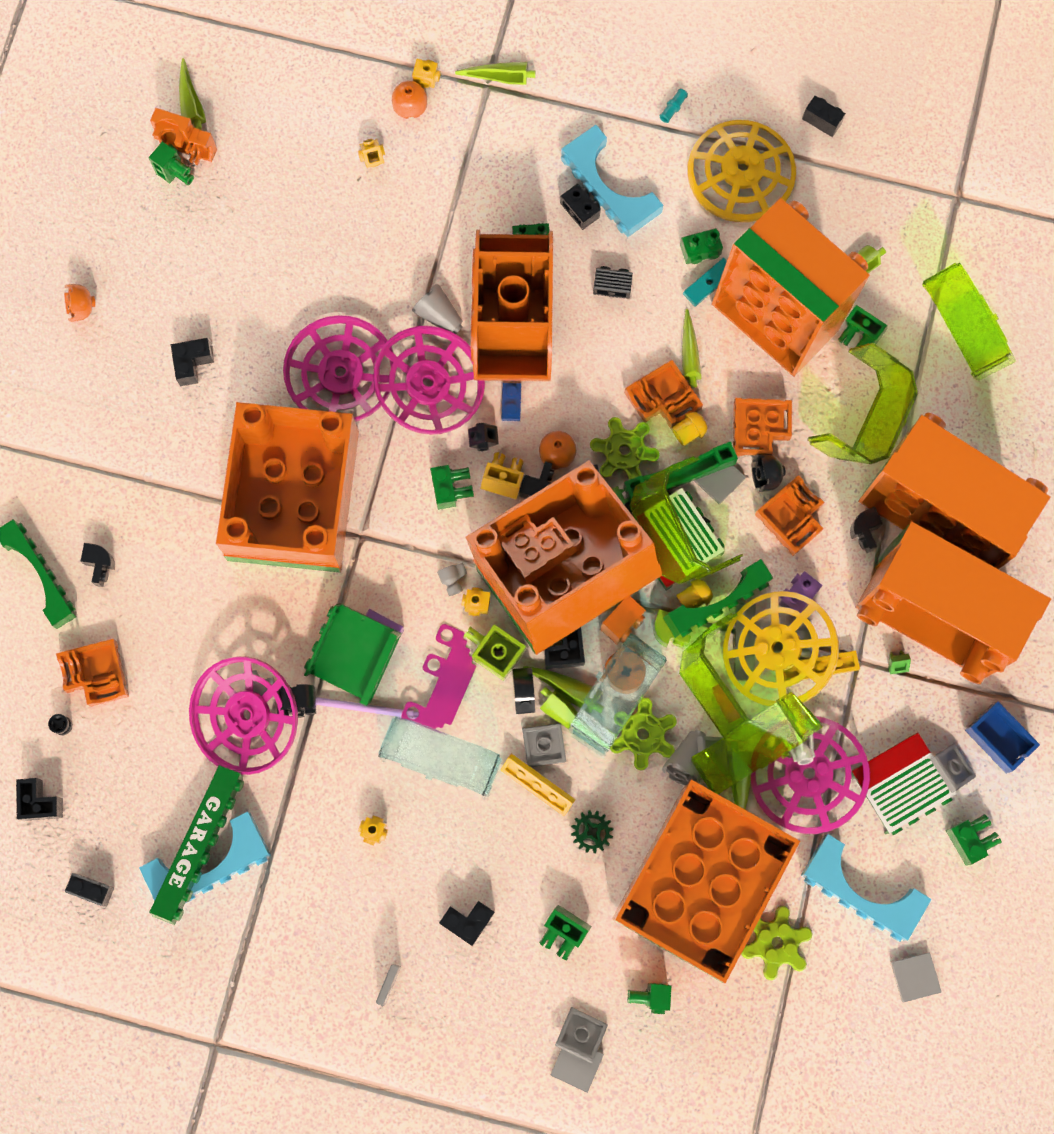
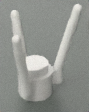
M792 714L799 743L796 751H794L785 734L781 732L780 735L792 754L793 761L799 765H806L811 763L815 757L813 730H809L808 748L807 745L803 744L796 715Z

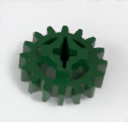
M588 810L587 816L582 812L580 814L581 819H574L577 825H571V828L575 829L571 836H576L573 843L579 842L578 849L580 850L585 847V853L592 849L593 853L596 854L597 848L604 851L603 845H610L607 839H613L609 832L613 831L614 828L608 827L611 820L605 821L606 815L604 814L600 817L599 811L592 815L591 810ZM589 819H596L601 823L594 824ZM583 823L585 827L584 832L579 835V827ZM588 827H591L592 829H597V832L595 833L596 838L592 835L588 836ZM605 829V837L601 841L600 832ZM591 840L595 845H588L583 841Z

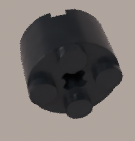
M296 684V687H290L295 697L298 718L305 717L304 714H317L315 687L308 684ZM282 686L277 691L282 700L280 710H284V714L289 716L292 715L291 703L285 688Z

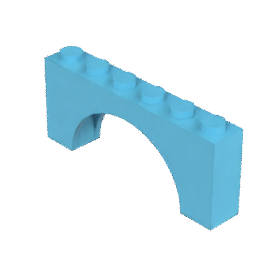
M594 125L561 149V161L565 166L571 168L572 174L577 180H581L583 187L594 196V200L599 206L604 208L607 217L610 220H614L620 233H624L629 237L660 215L664 205L653 192L641 197H626L615 193L603 183L598 175L595 161L600 151L606 147L607 137L597 125Z
M247 811L230 820L233 830L231 848L225 859L216 868L202 874L197 884L194 883L190 901L196 898L195 895L200 892L205 894L213 890V885L219 882L221 885L232 880V875L236 873L242 875L250 870L249 867L255 863L259 866L268 861L267 857L271 856L250 812ZM159 858L139 867L154 901L169 871Z
M829 834L824 835L801 874L805 878L804 882L812 887L815 885L822 889L821 893L829 898L834 896L839 900L838 903L847 909L849 907L856 910L855 914L864 920L870 919L873 921L872 925L883 931L886 929L891 933L890 937L899 942L901 940L908 941L932 899L915 888L909 889L904 897L890 904H877L862 898L848 885L842 872L841 855L845 844Z

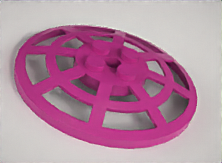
M329 316L307 325L292 340L284 358V382L291 399L298 408L307 409L301 401L311 397L315 402L329 408V411L332 412L360 405L365 413L354 417L355 422L372 415L381 407V404L378 402L371 408L366 401L375 389L373 374L363 373L362 363L371 358L373 365H375L377 359L375 354L382 349L388 340L372 324L352 316ZM330 324H346L344 335H333L321 339L316 332L317 329ZM353 325L368 330L379 341L370 348L364 341L352 336ZM310 335L315 345L307 352L303 362L292 359L298 345L305 337ZM343 341L342 350L330 352L326 344ZM354 343L366 352L357 357L349 351L350 344ZM317 350H320L324 355L319 366L309 364ZM290 367L301 369L302 382L306 391L298 395L294 393L291 385ZM343 368L346 370V373L343 376H337L335 374L336 370ZM379 368L378 382L389 383V375H380ZM307 371L318 373L320 383L310 387ZM361 381L372 382L369 390L362 396L357 390ZM323 389L333 393L331 403L322 400L316 393ZM391 391L385 392L383 395L384 402L388 399ZM351 393L356 400L348 404H338L340 395Z
M434 326L407 328L391 337L379 352L373 371L376 396L386 413L401 426L417 433L429 435L451 432L468 422L482 402L485 381L477 380V396L472 407L462 402L466 393V381L474 379V372L464 374L461 365L452 354L457 347H460L471 361V347L467 342L451 331ZM422 334L437 335L450 340L451 343L446 351L435 346L423 345ZM414 335L415 347L405 350L398 357L389 350L399 340ZM425 352L439 354L441 358L438 362L426 360ZM417 353L418 362L411 367L402 361L407 356ZM384 356L393 363L389 373V384H379L378 382L379 368ZM447 361L454 366L458 375L449 377L448 372L444 368ZM397 367L406 373L405 383L394 382ZM430 379L432 386H425L423 380ZM460 383V392L457 399L448 394L450 384ZM406 390L412 398L407 406L399 398L397 391ZM391 391L395 402L403 409L399 417L393 414L387 407L381 392ZM445 400L452 404V407L438 414L437 403ZM418 403L428 405L430 415L421 414L413 410ZM457 408L468 413L458 423L447 428L442 427L440 419L449 416ZM409 415L423 420H432L435 430L420 429L407 424L405 421Z
M232 657L213 664L198 679L190 698L189 722L196 744L213 764L241 773V775H251L272 768L288 753L297 733L298 710L290 686L275 668L256 658ZM237 662H243L245 673L233 675L226 680L217 673L219 669ZM251 663L258 664L272 672L277 677L274 684L271 685L264 678L254 675ZM211 677L219 686L213 694L210 706H200L199 699L202 690ZM245 679V691L237 693L230 686L231 683L237 680ZM253 680L261 683L268 689L262 696L253 691ZM282 686L285 688L290 699L292 716L285 715L284 710H280L282 700L277 691ZM225 691L230 698L225 707H217L219 697ZM273 696L278 705L279 714L271 713L267 704ZM245 709L251 714L249 720L244 717ZM198 713L210 714L211 725L217 737L209 744L202 734ZM217 715H224L226 725L228 726L223 732L218 725ZM269 721L278 722L277 730L272 738L266 731ZM284 723L291 724L292 731L289 741L280 753L275 743L282 733ZM232 734L243 738L242 748L231 743L228 738ZM260 735L265 745L256 749H250L251 738ZM220 744H223L229 750L241 754L239 766L224 761L213 750ZM269 749L274 758L271 762L262 766L247 767L249 755H257Z
M818 716L796 717L797 722L815 721L830 725L825 735L813 732V738L822 741L817 750H814L815 757L811 763L799 765L793 761V757L788 758L780 754L786 747L784 741L775 750L765 747V743L774 733L788 725L792 732V736L787 738L790 743L795 741L796 747L799 746L793 720L790 718L770 729L755 749L751 769L753 794L763 812L772 821L785 829L802 834H820L832 831L848 822L864 803L870 782L867 756L862 745L847 728L835 721ZM837 729L852 741L859 755L847 757L843 748L832 739ZM809 732L801 733L802 739L809 738ZM829 744L837 750L842 759L830 762L824 755ZM761 753L770 757L767 769L768 782L757 786L756 765ZM775 761L786 765L785 776L774 780ZM862 762L864 780L861 793L858 795L849 790L852 778L851 765ZM845 767V782L842 786L833 781V770ZM807 768H812L815 771V776L811 779L803 775L804 770ZM789 785L794 791L790 802L779 793L777 787ZM829 788L839 793L832 802L824 806L821 797L823 793ZM771 790L776 799L786 807L782 819L767 807L760 793ZM802 796L807 798L813 797L816 808L805 809L797 807ZM844 797L856 802L845 816L833 823L829 822L826 812L836 807ZM794 812L803 815L819 814L822 826L801 827L793 825L789 821Z

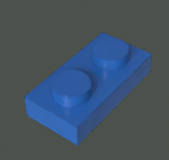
M503 383L502 421H520L521 383Z

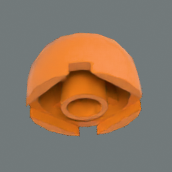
M404 81L395 87L392 93V105L394 111L399 116L409 119L408 117L417 118L425 112L428 99L425 89L419 83Z
M66 284L65 288H68V293H64L66 313H71V318H68V320L75 322L88 318L92 307H95V297L90 295L89 290L85 286Z
M552 431L546 434L539 446L541 461L543 463H552V469L555 470L570 466L576 456V444L573 438L562 431Z

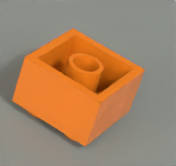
M628 596L602 622L600 630L616 645L620 642L624 644L631 636V630L633 628L637 630L644 622L646 610L631 596Z

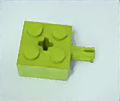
M495 624L485 636L471 626L468 628V632L466 631L464 634L465 638L478 645L472 654V660L502 681L507 678L526 651L524 644ZM501 649L503 655L497 657L495 650L500 651Z

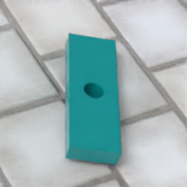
M724 257L683 292V295L694 307L718 288L727 263Z

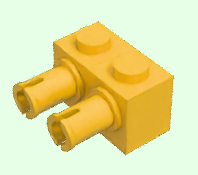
M495 452L492 463L487 462L480 489L517 499L524 475L521 472L524 461L519 459L518 465H516L518 458L514 457L510 468L503 467L506 456L501 453L500 459H498L500 452Z

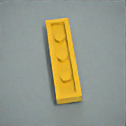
M856 651L839 653L833 675L860 670ZM831 655L817 658L812 670L820 677L825 673ZM805 659V660H800V661H802L805 665H807V664L809 663V660H810V659ZM795 666L785 670V681L796 677L801 671ZM806 676L803 680H808L810 678Z
M512 753L501 768L502 772L563 816H565L576 800Z

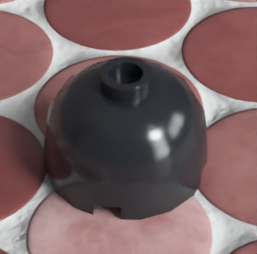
M755 455L753 462H756V464L752 468L754 486L760 488L759 492H766L779 487L786 474L785 466L774 455Z

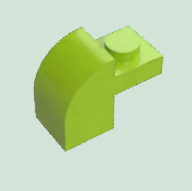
M659 609L653 626L656 640L664 647H667L669 641H672V644L677 647L683 648V646H688L691 636L686 635L682 637L679 635L675 638L663 619L669 612Z

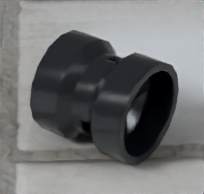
M55 714L48 721L49 729L58 735H67L72 730V721L62 714Z

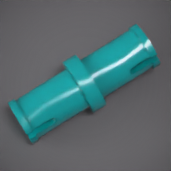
M678 89L674 97L667 102L666 108L659 115L662 122L669 123L675 112L680 110L681 104L688 97V93L685 90Z

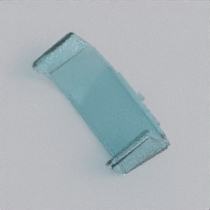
M631 633L619 651L614 653L603 672L599 671L596 675L597 681L583 700L585 703L570 725V736L599 756H606L652 682L667 661L666 657Z
M396 716L392 718L378 752V757L383 763L387 759L400 763L404 768L426 775L425 779L432 781L434 778L456 787L461 786L480 794L483 800L490 796L502 764L500 755L487 748L412 720Z

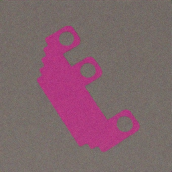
M446 624L440 626L436 635V641L452 649L447 660L435 654L427 656L423 664V670L439 679L426 708L414 702H407L401 715L403 720L430 732H435L437 727L443 728L444 724L452 725L476 669V665L472 664V657L469 656L470 649L466 647L467 640L463 639L465 634L463 631ZM448 629L452 631L453 638L450 641L442 640L441 632ZM437 659L440 662V668L436 671L430 670L428 668L429 660ZM416 707L419 710V716L416 719L408 718L406 714L408 708Z

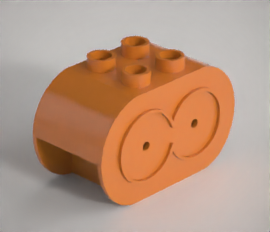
M476 229L472 260L471 362H473L474 380L551 381L553 231H549V235L481 234L480 229Z

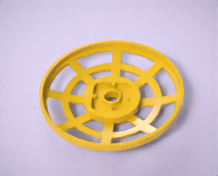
M732 120L715 125L700 136L689 156L687 176L693 195L707 211L724 220L747 223L757 221L771 208L768 207L764 197L773 191L778 182L787 186V190L781 198L785 202L788 200L795 184L796 164L790 147L776 131L758 122ZM748 125L752 126L750 133L735 132L727 134L723 127ZM759 129L773 135L783 146L774 148L767 140L757 135ZM716 131L721 138L711 146L708 153L698 152L697 150L703 140ZM747 137L748 141L746 146H736L732 138ZM755 140L766 146L768 151L760 154L754 149ZM725 142L729 149L725 155L713 154L717 147ZM786 152L791 163L790 179L780 175L781 163L778 155ZM771 157L774 158L775 172L765 169L764 160ZM694 159L705 160L707 181L699 186L694 176ZM711 161L721 163V173L714 177L710 169ZM745 164L748 169L742 171L738 168V165ZM762 177L772 179L771 184L764 191H761L758 183ZM725 180L732 186L731 193L729 194L722 190L717 183ZM712 187L718 195L728 200L726 209L722 210L713 205L704 197L702 192ZM751 188L754 196L749 197L737 196L739 189ZM758 201L762 210L752 214L732 213L735 202L751 203Z
M788 591L763 594L745 604L731 620L723 642L724 665L734 686L750 700L774 708L796 706L817 695L831 679L839 656L837 631L827 612L812 599ZM779 597L796 598L809 605L800 613L790 608L779 607ZM771 598L770 609L759 612L751 620L743 615L755 603ZM815 610L824 619L830 633V638L818 639L814 626L807 619ZM779 613L795 616L796 619L790 626L779 624ZM771 614V625L762 630L755 624L762 617ZM738 620L745 626L739 638L738 649L728 651L729 637L734 624ZM802 623L808 628L812 639H800L796 630ZM751 630L757 635L754 646L744 648L745 638L748 631ZM776 643H782L783 649L779 653H775L773 650ZM831 646L829 664L823 676L820 677L812 670L818 658L819 647ZM812 647L809 663L805 665L799 660L802 648ZM755 654L759 661L758 666L753 672L747 665L746 655ZM739 657L742 668L749 676L744 686L734 676L729 664L730 658ZM795 666L801 671L796 677L785 681V670ZM767 668L776 672L777 682L766 681L759 677ZM806 676L816 683L806 693L793 699L787 698L786 688L799 683ZM755 682L768 688L778 689L780 701L760 698L750 693V690Z

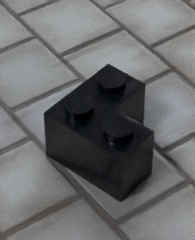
M208 338L170 344L175 377L179 386L198 384L196 366L214 363L212 346Z
M581 627L562 638V645L550 646L544 650L546 670L584 666L585 658Z
M16 779L17 820L32 821L63 818V798L57 796L43 797V780Z
M480 901L476 903L468 917H465L450 906L439 924L473 946L495 912Z

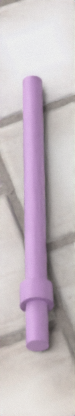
M316 697V705L396 717H401L403 709L375 705L365 706L361 703ZM408 708L406 712L408 718L416 719L419 716V712Z

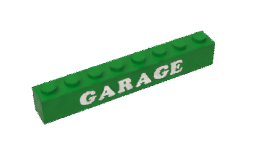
M220 765L218 766L149 911L152 917L174 926L177 921L181 920L184 914L183 907L192 897L194 883L197 884L202 874L200 872L203 864H207L210 858L209 851L218 841L219 835L217 834L220 828H223L226 824L228 811L234 807L237 791L240 792L244 785L241 773Z

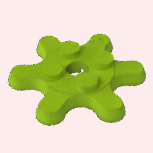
M612 417L608 421V427L611 432L610 436L607 439L594 438L590 442V448L593 451L602 452L606 457L605 463L600 467V474L603 477H610L616 470L622 469L627 473L629 480L642 475L639 470V464L642 461L654 462L660 456L656 448H650L644 444L643 439L650 431L649 425L645 422L638 423L633 430H626L619 418ZM626 446L630 452L627 455H623L620 453L619 448Z
M645 697L639 700L638 711L634 715H627L622 710L613 712L612 721L621 727L622 734L619 738L611 741L609 748L615 754L621 753L624 750L631 751L634 754V766L637 770L642 771L648 767V757L652 753H659L665 758H670L674 753V746L666 742L664 735L667 730L675 727L677 723L676 717L672 714H667L661 718L655 717L652 714V701L649 698ZM640 729H645L648 732V738L644 740L639 739L637 732Z
M786 906L776 908L775 917L770 922L759 919L754 929L755 940L750 944H746L741 953L745 959L753 957L763 959L765 963L763 975L767 980H775L778 976L779 967L783 964H789L798 972L805 970L807 966L806 960L798 952V947L802 942L811 940L813 936L812 930L806 926L799 929L792 928L789 924L790 910ZM774 937H779L783 941L779 949L774 948L772 945Z

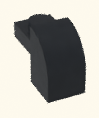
M544 463L539 479L524 475L519 497L527 499L551 484L548 481H552L554 475L552 463Z
M876 507L861 512L850 527L851 539L859 537V545L863 550L865 549L866 554L877 548L871 531L880 528L883 524Z
M84 543L80 562L85 566L94 567L91 583L98 587H104V582H107L109 576L107 569L115 570V561L112 555L103 547Z
M532 667L512 669L516 714L535 713Z

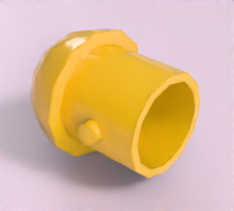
M697 412L685 414V419L671 428L682 446H686L697 437L702 439L708 429L705 419Z
M701 579L691 581V586L676 595L680 603L684 604L686 608H699L703 604L708 606L713 598L712 590Z

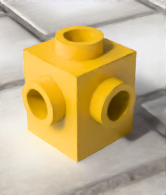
M416 59L412 74L413 81L419 83L424 88H434L436 81L439 82L441 71L438 70V63L432 60Z
M367 139L359 144L361 150L358 151L360 161H364L367 168L376 167L384 163L383 144L379 145L377 139Z
M472 587V590L467 589V595L463 594L462 606H465V612H468V615L471 616L488 615L490 592H484L482 588Z
M373 815L372 818L366 817L365 821H361L358 831L361 832L360 837L364 838L363 842L374 846L375 842L380 844L381 840L385 841L388 829H386L387 825L383 823L384 819ZM371 826L376 827V832L373 834L369 832Z

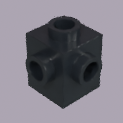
M477 423L475 427L468 429L469 447L476 448L477 451H487L490 447L499 444L497 426Z

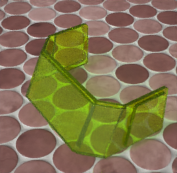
M954 263L923 281V288L929 293L972 371L970 374L975 380L980 381L1016 362L1007 344L1008 340L997 322L999 320L997 314L992 313L983 295L979 294L961 263Z
M874 343L850 348L848 351L876 371L880 387L853 447L830 433L811 436L807 439L811 446L828 457L870 465L888 459L902 428L907 423V417L918 395L913 370Z
M694 456L673 464L650 476V479L636 485L630 503L634 518L654 543L662 576L678 584L685 583L694 578L696 580L741 561L740 558L743 557V554H740L715 566H710L697 559L666 490L669 475L700 460L699 457L695 458Z
M730 613L708 627L696 641L682 652L679 674L722 737L745 742L760 731L763 734L798 709L797 706L800 703H795L768 722L747 717L704 654L706 640L727 627L738 616L737 613Z
M790 692L733 732L693 755L691 762L708 788L716 794H720L759 768L763 769L781 756L783 759L790 755L789 751L808 740L810 735L823 728V726L799 698Z

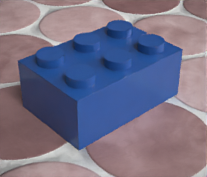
M999 701L989 706L965 729L967 734L1006 774L1013 772L1025 760L1024 758L1029 757L1040 746Z

